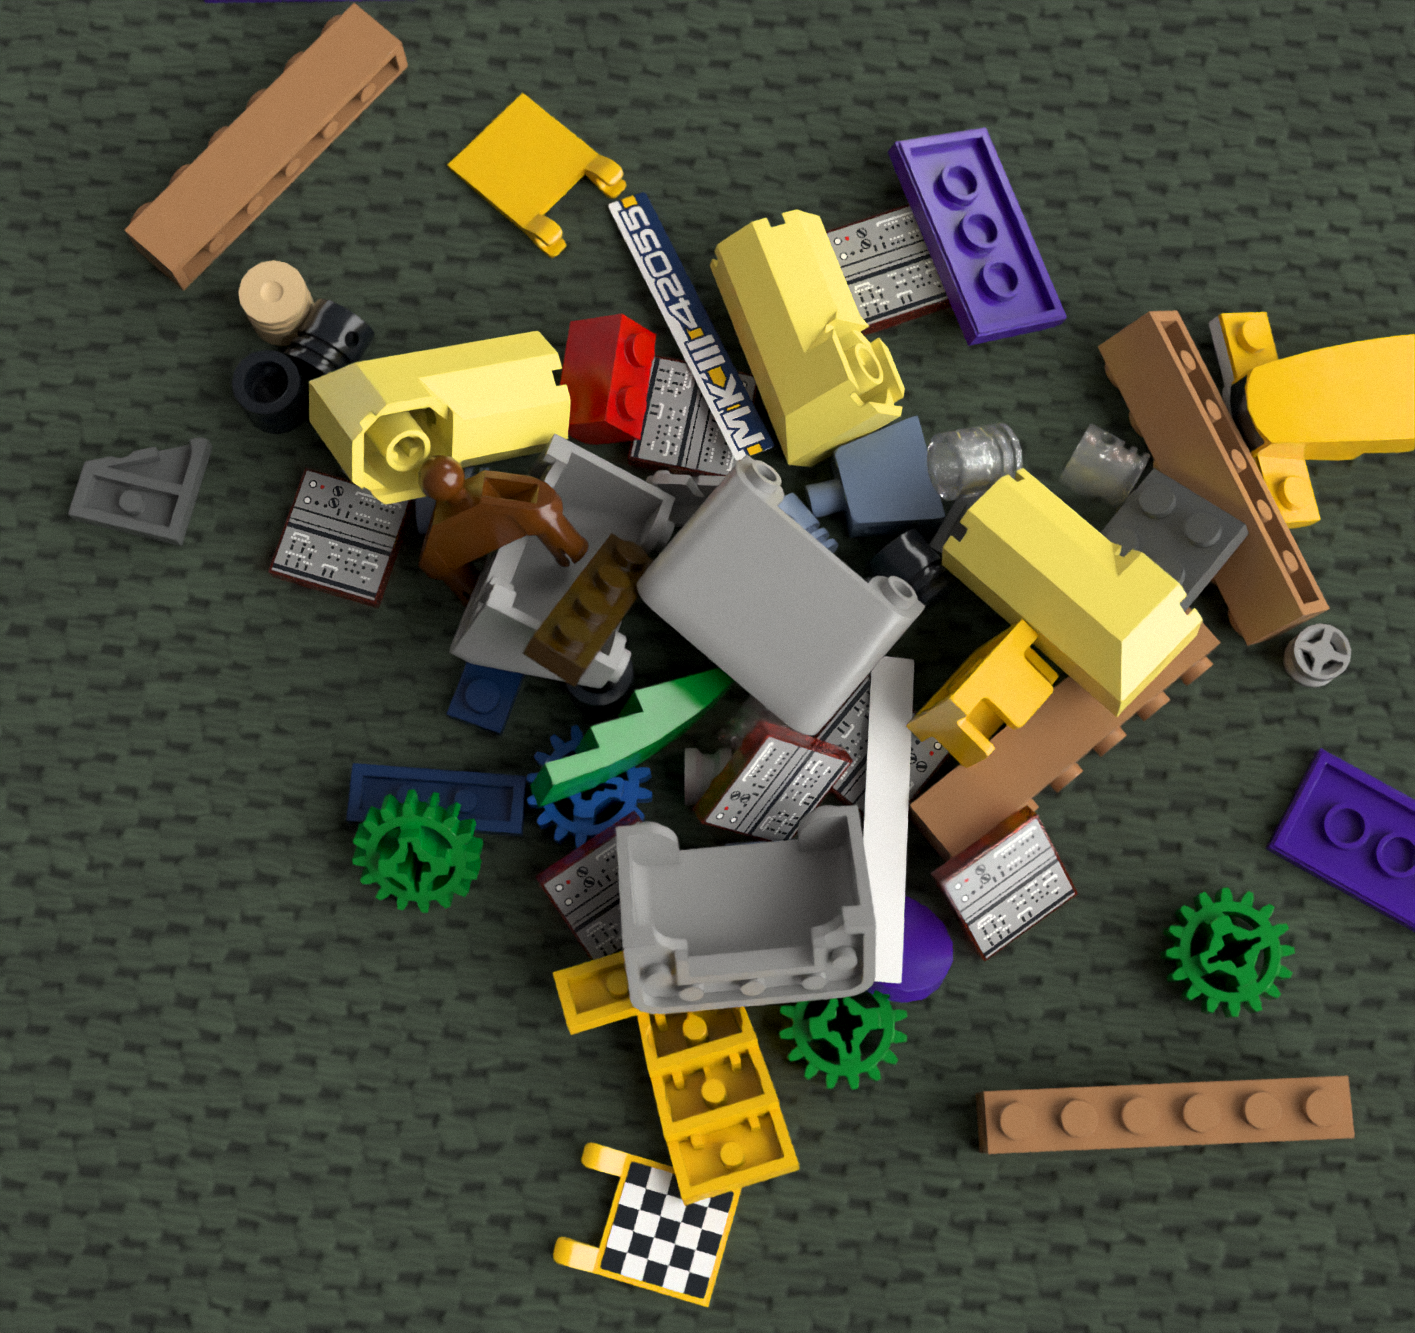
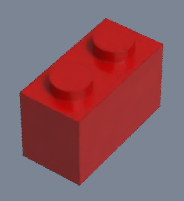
M623 314L570 321L560 385H567L571 399L568 435L583 443L593 445L640 440L646 411L652 361L655 354V333Z

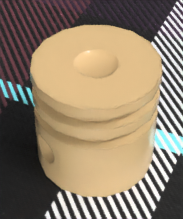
M275 260L259 263L249 269L242 278L238 291L240 304L260 338L273 345L287 346L290 345L294 337H299L297 334L298 330L315 304L298 270L288 263Z

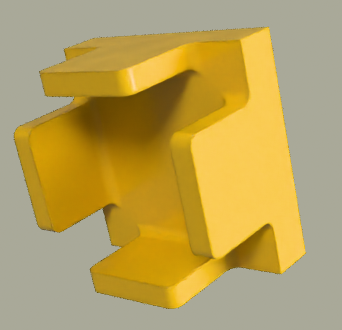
M1021 619L975 649L908 722L906 727L921 742L930 737L935 738L965 768H969L986 759L995 749L989 742V739L1004 722L1013 730L1022 727L1053 692L1052 684L1058 679V674L1030 647L1039 637V634L1024 619Z

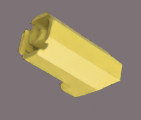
M796 209L782 213L786 224L770 227L767 218L756 220L717 244L715 254L718 260L712 259L710 268L788 465L812 467L832 456L833 451L838 447L869 435L899 418L902 413V407L894 406V403L904 398L905 388L887 346L880 338L869 342L861 333L869 325L858 312L820 216Z
M539 331L355 362L309 381V421L350 480L363 489L365 487L376 499L387 505L426 497L419 486L418 472L422 464L429 457L447 455L458 461L462 468L540 453L554 434L567 440L571 399L566 384L555 385L552 370L562 369L558 352Z
M1024 468L1016 471L1015 479L1009 474L1003 476L967 510L960 521L967 528V532L962 540L959 542L951 535L943 546L942 565L1009 624L1014 625L1021 619H1024L1039 634V637L1032 644L1116 717L1197 636L1203 620L1196 608L1188 615L1185 614L1179 603L1187 594L1174 578L1143 552L1131 549L1125 557L1119 556L1121 545L1110 542Z

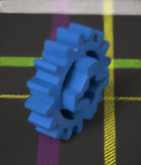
M578 725L571 727L572 740L564 743L555 734L550 737L554 749L550 756L545 753L536 752L534 758L541 768L547 762L576 755L575 749L583 738ZM633 767L625 771L629 781H623V778L619 777L609 779L599 785L607 789L595 791L592 795V800H583L581 793L567 797L574 807L573 822L561 815L553 803L538 807L534 795L527 798L528 805L534 809L545 808L546 811L539 816L536 822L541 830L553 824L557 826L554 834L556 843L561 845L567 840L569 835L575 837L577 850L584 852L589 839H597L598 845L601 847L609 841V835L616 833V827L626 826L625 824L629 820L634 823L645 821V815L637 808V804L652 802L653 795L651 791L639 787V784L652 778L651 770L648 767ZM538 773L527 774L526 780L529 785L532 784ZM611 805H623L613 818L596 825L598 814Z

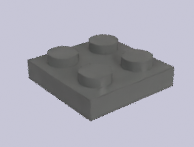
M1153 468L1100 532L1110 542L1122 546L1119 556L1125 557L1131 549L1143 552L1174 578L1187 594L1179 603L1184 612L1249 535L1245 523Z

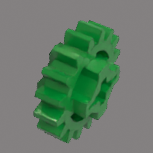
M409 789L404 803H399L393 795L388 794L384 798L381 809L370 806L363 824H359L353 844L357 845L352 862L353 865L364 866L360 877V882L363 885L374 882L379 884L375 898L381 901L392 894L398 897L397 909L402 911L406 908L409 901H417L421 913H428L431 900H437L446 909L451 907L454 893L463 897L469 893L471 881L477 880L482 862L480 855L483 839L473 837L476 827L474 818L458 820L461 807L459 803L455 802L445 809L438 806L440 801L439 793L433 792L427 802L419 801L415 790Z
M1228 887L1216 891L1215 903L1212 902L1205 892L1194 896L1196 912L1185 905L1179 907L1174 912L1182 926L1171 925L1164 929L1163 934L1175 941V945L1173 948L1160 953L1162 959L1175 961L1177 969L1171 971L1166 976L1167 981L1177 982L1183 980L1186 984V988L1180 997L1182 1001H1191L1199 996L1203 998L1201 1013L1206 1015L1212 1014L1219 1004H1222L1225 1018H1234L1239 1015L1240 1002L1248 1013L1252 1014L1262 1010L1259 995L1268 1000L1279 998L1281 993L1273 981L1274 979L1285 980L1291 978L1293 972L1287 967L1280 965L1281 958L1294 954L1295 948L1288 945H1280L1278 937L1283 935L1289 927L1287 923L1272 926L1268 919L1275 908L1272 904H1267L1257 910L1252 907L1254 893L1250 891L1242 893L1234 902ZM1229 915L1244 920L1253 930L1248 931L1233 925ZM1199 926L1198 930L1202 936V941L1197 955L1191 957L1190 945L1192 936ZM1248 943L1247 947L1238 951L1239 954L1235 955L1232 961L1221 962L1219 960L1210 964L1207 962L1209 958L1217 955V951L1221 950L1224 945ZM1263 949L1264 961L1258 976L1254 967L1259 952ZM1208 974L1223 980L1226 988L1230 989L1231 992L1217 990L1203 981L1201 977Z
M875 990L874 994L864 991L874 1001L877 1008L865 1009L851 999V996L839 998L841 1009H844L847 1018H857L859 1027L852 1030L849 1034L850 1041L847 1043L849 1053H847L845 1041L841 1040L839 1032H829L827 1028V1022L832 1021L836 1017V1009L839 1007L837 998L826 999L827 1006L820 1016L803 1020L809 1001H799L796 1003V1006H781L779 1014L792 1020V1027L778 1033L779 1039L794 1040L796 1048L786 1058L789 1062L798 1061L801 1058L806 1060L808 1065L803 1074L805 1079L809 1080L820 1071L825 1073L826 1089L832 1090L837 1083L838 1077H845L849 1089L855 1090L859 1086L860 1073L864 1072L870 1080L877 1082L881 1079L880 1071L876 1065L879 1061L892 1066L898 1062V1058L889 1050L891 1043L901 1044L907 1041V1035L894 1030L896 1022L908 1017L907 1010H892L889 1003L891 1001L888 1000L890 995L882 994ZM882 1030L876 1049L868 1058L861 1062L860 1043L868 1032ZM821 1040L835 1050L838 1065L821 1059L813 1052L807 1042Z

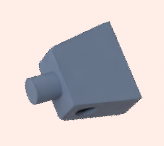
M918 416L910 417L838 447L833 451L831 460L834 479L805 486L808 509L814 517L818 518L843 512L850 538L902 535L913 528H917L920 533H932L938 531L945 519L943 505Z

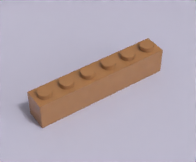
M355 3L342 15L332 17L324 26L321 36L305 52L296 53L287 62L283 73L267 89H261L251 97L247 103L246 110L230 126L220 128L211 137L207 149L191 164L180 167L172 176L169 186L153 202L143 204L134 213L130 225L124 231L136 250L184 291L408 67L402 42Z
M1149 311L1099 345L1098 348L1106 362V375L1110 382L1120 390L1130 410V423L1134 430L1144 438L1154 458L1153 467L1242 521L1247 526L1249 535L1211 580L1212 583L1218 586L1229 608L1228 617L1232 627L1239 635L1243 636L1247 646L1276 638L1329 610L1330 608L1178 311Z
M1190 607L1185 611L1186 615L1192 611ZM1202 622L1197 636L1117 717L1068 676L1053 688L1052 694L1022 727L1013 730L1006 726L989 740L995 749L986 759L969 768H965L961 764L911 803L908 807V818L948 866L952 865L960 857L967 865H970L995 844L988 835L1004 821L1014 829L1039 808L1032 798L1048 785L1058 793L1083 772L1076 762L1092 749L1099 757H1102L1127 736L1120 726L1135 714L1143 722L1170 701V698L1163 692L1179 678L1188 686L1214 665L1207 655L1220 644L1219 640Z
M1348 1076L984 1091L976 1093L980 1154L1355 1138Z

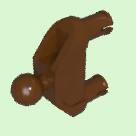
M447 455L429 457L422 464L418 472V481L422 492L429 498L436 500L424 537L418 567L429 578L442 580L461 600L465 608L480 575V571L471 561L526 535L536 536L561 567L570 566V561L565 554L575 564L588 551V541L578 533L562 513V498L548 483L538 478L484 470L465 480L461 464Z

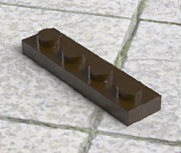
M611 533L534 633L522 654L575 688L638 598V580L654 560L648 557L646 552L636 543L622 540Z

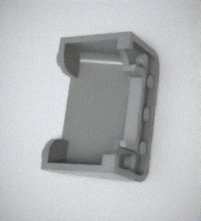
M554 434L526 476L538 478L548 483L562 498V513L578 533L588 541V551L575 564L565 554L570 561V566L561 567L536 536L526 535L488 553L452 641L449 653L471 664L564 681L522 654L530 639L611 533L622 540L636 543L646 552L647 556L651 550L660 553L669 541L675 523L668 520L675 497ZM621 622L580 679L579 685L601 688L608 680L616 683L620 679L631 656V651L624 648L626 636L618 632Z
M746 455L737 462L638 580L637 590L642 600L655 613L787 726L801 734L813 736L830 720L926 606L917 600V595L913 588L899 577L890 576L887 578L876 576L869 583L862 579L778 507L784 499V492L780 486L782 481L779 474L768 464L758 460L755 461L749 455Z
M825 805L814 809L800 821L798 840L679 850L678 838L675 832L655 822H642L636 825L616 827L623 951L630 1001L638 1010L650 1014H669L842 998L860 994L873 985L876 978V919L858 805L838 807Z

